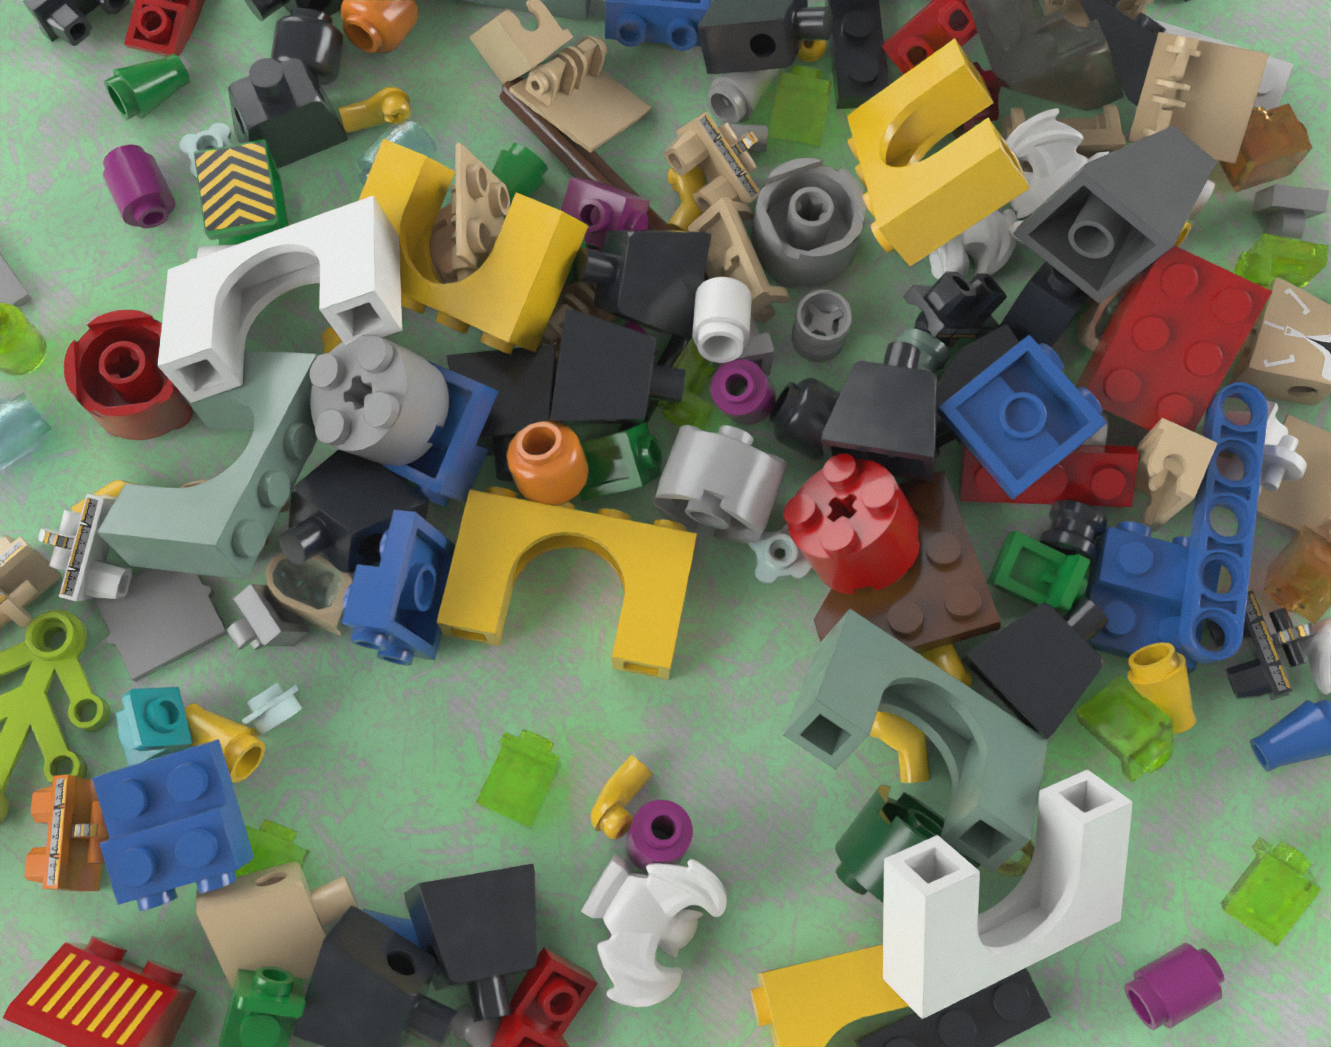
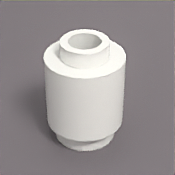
M728 277L712 278L703 282L696 291L692 337L701 356L709 361L717 363L733 361L742 354L743 349L749 343L752 296L749 288L739 280Z

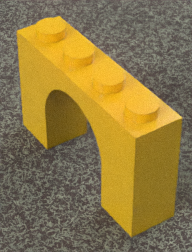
M953 39L847 115L852 137L847 140V143L856 159L860 162L854 167L856 174L868 190L862 197L868 210L876 219L870 225L871 230L887 253L896 250L909 266L920 261L1030 189L1018 158L989 118L934 155L920 162L923 156L939 140L993 104L983 77L956 39Z
M383 139L359 200L374 196L399 235L401 306L421 314L424 313L426 306L439 311L435 319L436 322L464 334H467L470 325L483 331L479 341L502 352L511 354L515 345L536 352L588 229V225L561 210L516 193L494 247L486 261L467 278L458 282L444 284L438 277L432 264L430 239L434 223L455 171L423 154Z
M487 487L485 492L469 489L437 624L444 636L500 646L514 585L524 568L538 556L552 550L562 548L582 549L594 553L605 560L614 569L623 586L624 600L612 653V669L669 680L697 533L687 532L685 525L671 520L658 519L653 521V525L631 521L630 515L615 509L603 508L599 509L597 514L575 510V506L570 502L553 506L519 499V495L516 492L501 487Z
M883 944L757 973L760 987L750 989L758 1026L769 1025L774 1047H825L837 1031L852 1021L909 1007L883 979Z

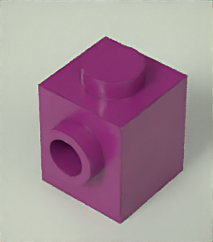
M570 177L561 211L588 225L584 236L585 242L603 248L604 236L608 230H647L648 216L646 213L650 201L598 181Z

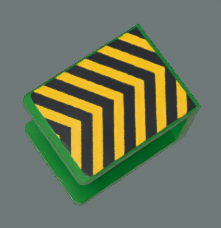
M265 139L194 152L204 228L210 240L219 239V245H235L289 226L281 175Z

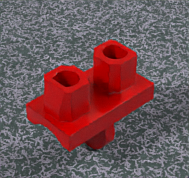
M932 0L882 43L881 47L904 75L953 39H956L962 47L989 23L971 0Z

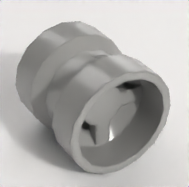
M831 290L810 292L801 300L796 311L791 341L795 350L803 358L812 362H825L833 359L840 353L852 321V311L848 302L840 294ZM814 332L824 334L825 336H818Z

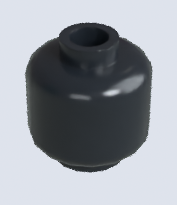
M312 9L291 10V15L284 16L276 22L270 59L276 60L279 64L292 58L302 59L319 85L331 84L337 80L339 75L343 34L333 25V19L329 15Z
M806 378L798 384L789 382L777 398L769 417V421L775 424L774 434L776 440L810 460L824 459L821 437L840 392L815 378Z

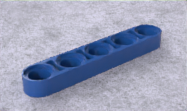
M1233 383L1223 388L1213 397L1205 415L1203 436L1217 442V445L1195 496L1179 625V643L1184 653L1192 660L1202 664H1212L1233 656L1240 648L1243 638L1268 419L1267 400L1260 390L1248 383ZM1238 398L1248 405L1251 418L1247 425H1236L1226 418L1223 412L1225 399ZM1231 452L1242 460L1244 474L1240 480H1229L1220 474L1216 465L1219 453ZM1214 507H1224L1235 514L1238 528L1233 536H1222L1212 528L1209 516ZM1208 563L1221 564L1228 570L1231 576V586L1225 594L1213 592L1205 585L1203 570ZM1201 620H1212L1222 628L1225 641L1223 647L1218 652L1206 650L1199 644L1196 638V628Z

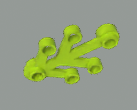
M50 610L38 615L27 627L24 641L0 652V685L3 676L30 665L22 685L0 695V723L6 721L0 733V825L4 822L9 810L8 797L4 792L31 729L45 759L43 767L44 776L51 784L53 776L57 775L59 764L71 758L74 765L70 775L82 779L86 776V761L81 755L70 750L47 696L56 673L71 701L68 707V718L74 726L93 732L103 728L110 718L108 703L94 694L79 660V656L87 643L85 625L76 615L66 610ZM65 631L66 640L64 644L58 649H52L50 641L53 635L57 632ZM89 703H96L98 710L94 719L83 722L81 719L82 709Z

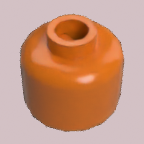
M343 0L340 9L345 35L353 45L367 53H389L395 50L415 27L419 16L415 0Z
M554 421L536 422L520 430L509 444L507 451L509 470L518 490L528 501L553 506L560 505L576 497L586 485L589 473L587 460L578 436L569 426Z

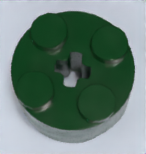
M880 785L835 845L837 856L841 861L835 870L838 878L854 892L865 895L869 891L882 903H884V858L938 835L941 838L945 822L941 815L905 792L902 793L897 801L888 797L891 786ZM951 846L976 869L980 867L979 863Z

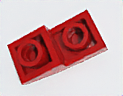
M135 0L124 45L131 49L162 56H169L174 53L179 57L194 30L205 0Z
M543 947L537 956L536 967L526 973L510 1002L511 1015L503 1016L491 1047H570L562 1035L598 985L597 981L586 969Z

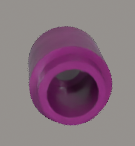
M133 144L123 145L110 151L103 160L105 168L103 178L124 222L131 226L146 229L163 224L175 207V199L154 157L146 153L141 146Z
M735 359L726 362L715 372L712 378L711 395L713 401L732 421L741 425H754L765 420L772 412L776 402L775 388L769 378L755 363L745 359ZM747 386L746 391L742 395L736 396L741 388Z
M655 800L643 805L636 812L627 834L626 849L631 861L635 866L647 873L646 866L650 863L678 865L692 841L693 826L691 819L681 806L672 801ZM651 830H660L667 834L669 839L660 840L653 835Z
M1183 943L1136 970L1133 974L1134 980L1124 986L1126 996L1138 1017L1148 1028L1156 1030L1162 1025L1167 1028H1173L1222 999L1220 984L1224 982L1225 978L1218 962L1206 949L1201 948L1197 950L1192 945Z

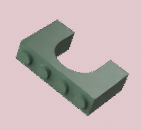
M245 350L242 386L192 403L180 392L207 427L253 431L247 447L240 457L224 472L199 485L187 488H167L125 483L97 533L130 566L246 580L318 439L311 416L310 398L313 384L309 376L312 363L318 355Z
M849 609L819 643L783 736L836 770L870 735L877 711L891 713L909 721L925 733L935 744L950 772L952 792L941 838L993 873L1031 840L1048 739Z

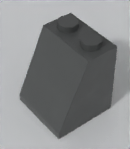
M1173 125L1086 163L1016 228L1013 235L1100 304L1174 246L1217 161Z

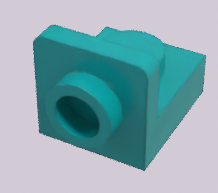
M179 687L131 689L123 694L124 709L115 714L119 727V740L124 748L128 766L180 751L193 744Z

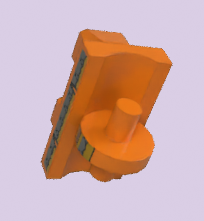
M74 775L53 776L52 786L36 790L32 793L30 814L34 818L35 823L48 824L46 847L32 848L26 855L24 877L29 881L43 883L42 889L98 892L100 890L101 866L105 864L99 844L110 839L93 780L78 778Z

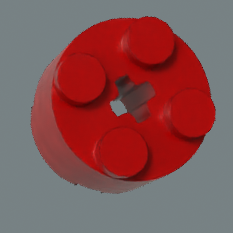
M138 310L111 311L96 317L88 323L87 326L90 329L78 342L73 339L64 358L66 385L81 406L109 434L129 440H148L167 434L173 429L183 428L189 423L193 415V408L180 394L179 389L158 367L162 323L155 320L153 316Z
M849 454L833 456L825 463L822 470L814 474L802 485L795 497L791 498L784 507L783 515L788 523V530L792 540L822 582L839 593L857 594L854 589L871 585L875 591L885 588L902 577L912 566L920 548V542L917 539L918 527H920L918 517L892 474L876 462L854 459Z

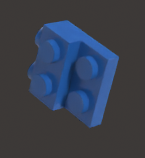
M606 0L605 39L617 40L627 47L638 46L642 42L665 43L679 51H686L694 46H701L697 26L709 9L711 0Z
M1030 335L954 394L937 410L938 415L1012 500L1107 424L1100 415L1103 410L1096 397L1085 387L1079 386L1076 388L1062 372L1064 365L1057 353L1045 343L1038 345Z
M428 361L443 374L448 388L449 408L443 428L436 425L434 432L427 441L433 445L417 460L401 466L380 464L406 483L408 479L417 483L416 490L426 496L429 501L446 507L450 498L466 503L469 489H472L488 452L487 449L476 445L499 391Z
M402 510L393 511L390 527L385 531L380 542L381 561L379 567L357 564L353 582L346 589L343 598L344 615L342 624L353 630L350 642L361 647L378 650L377 657L379 659L399 665H412L413 657L430 660L436 659L442 631L437 624V618L456 546L418 513Z
M1120 522L1116 528L1109 526L1104 531V534L1096 539L1095 547L1097 554L1090 568L1085 598L1091 600L1104 612L1109 619V623L1088 644L1094 650L1129 659L1135 651L1144 646L1154 643H1169L1174 646L1177 653L1184 655L1187 673H1192L1196 670L1197 661L1192 660L1186 655L1179 643V625L1190 537H1175L1171 543L1152 538V529L1141 523ZM1208 563L1203 570V581L1211 591L1217 593L1221 564ZM1201 620L1196 628V638L1199 644L1201 643L1204 620Z
M219 739L103 773L92 778L110 839L99 845L117 905L136 900L139 911L152 909L178 898L175 888L194 882L197 884L199 893L219 889L237 880L235 870L240 869L254 859Z

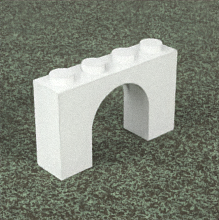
M367 197L168 269L158 367L190 403L243 385L245 340L251 324L269 303L294 288L320 283L319 310L345 345L363 335L384 337L402 331L399 235L375 197Z
M1088 769L1039 790L1036 843L1028 869L1016 887L1002 901L978 914L980 871L938 835L884 858L883 979L924 1019L1121 921L1133 802Z

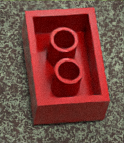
M1174 245L1132 278L1075 387H1085L1096 397L1102 409L1150 431L1164 418L1194 432L1272 291Z

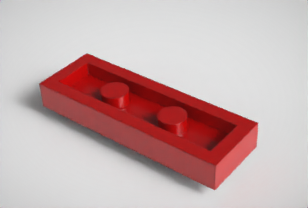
M962 443L958 495L960 502L1052 505L1057 500H1072L1089 506L1132 507L1139 453L1134 446L1081 445L1012 500Z

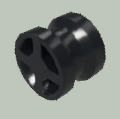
M1057 500L1052 504L1049 512V518L1052 521L1051 527L1041 534L1039 542L1065 555H1082L1090 559L1089 566L1092 565L1097 554V549L1094 545L1095 539L1104 534L1108 519L1098 509L1087 504L1072 500Z

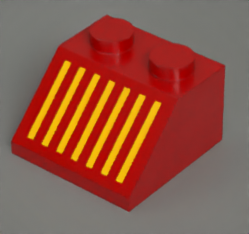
M92 936L88 944L64 942L9 1004L3 1019L67 1047H171L197 991L179 983L183 976L181 971L153 960H148L145 967L142 968L123 960L127 949L123 946L100 937Z

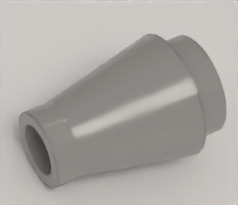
M779 69L731 72L715 78L707 94L709 109L723 123L728 121L729 124H737L738 122L749 120L771 83L779 76Z

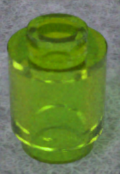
M0 303V371L11 376L25 375L35 370L42 363L47 349L45 338L20 309L8 303Z

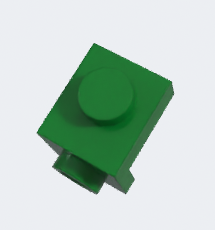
M1011 531L1007 534L986 583L1034 607L1046 602L1056 612H1068L1071 607L1080 601L1086 591L1088 577L1085 573L1090 564V559L1079 554L1065 555L1019 531Z

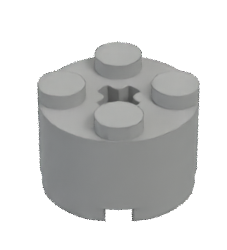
M812 157L798 158L781 164L766 178L765 184L757 197L751 235L752 245L761 265L783 287L814 286L829 282L842 274L851 265L857 250L867 210L862 197L864 192L850 172L842 167L838 171L822 165V159Z
M363 335L347 345L344 342L340 343L330 353L319 355L310 368L309 376L313 384L310 409L316 437L321 442L329 444L334 448L388 466H401L423 456L433 445L427 441L434 432L436 425L443 428L449 408V393L443 374L424 357L391 341L375 335Z
M683 425L678 431L658 483L654 504L663 514L691 529L696 530L699 522L716 528L713 537L737 543H756L760 540L762 531L766 528L788 464L778 456L764 453L751 446L753 437L739 428L721 426L718 434L693 426Z

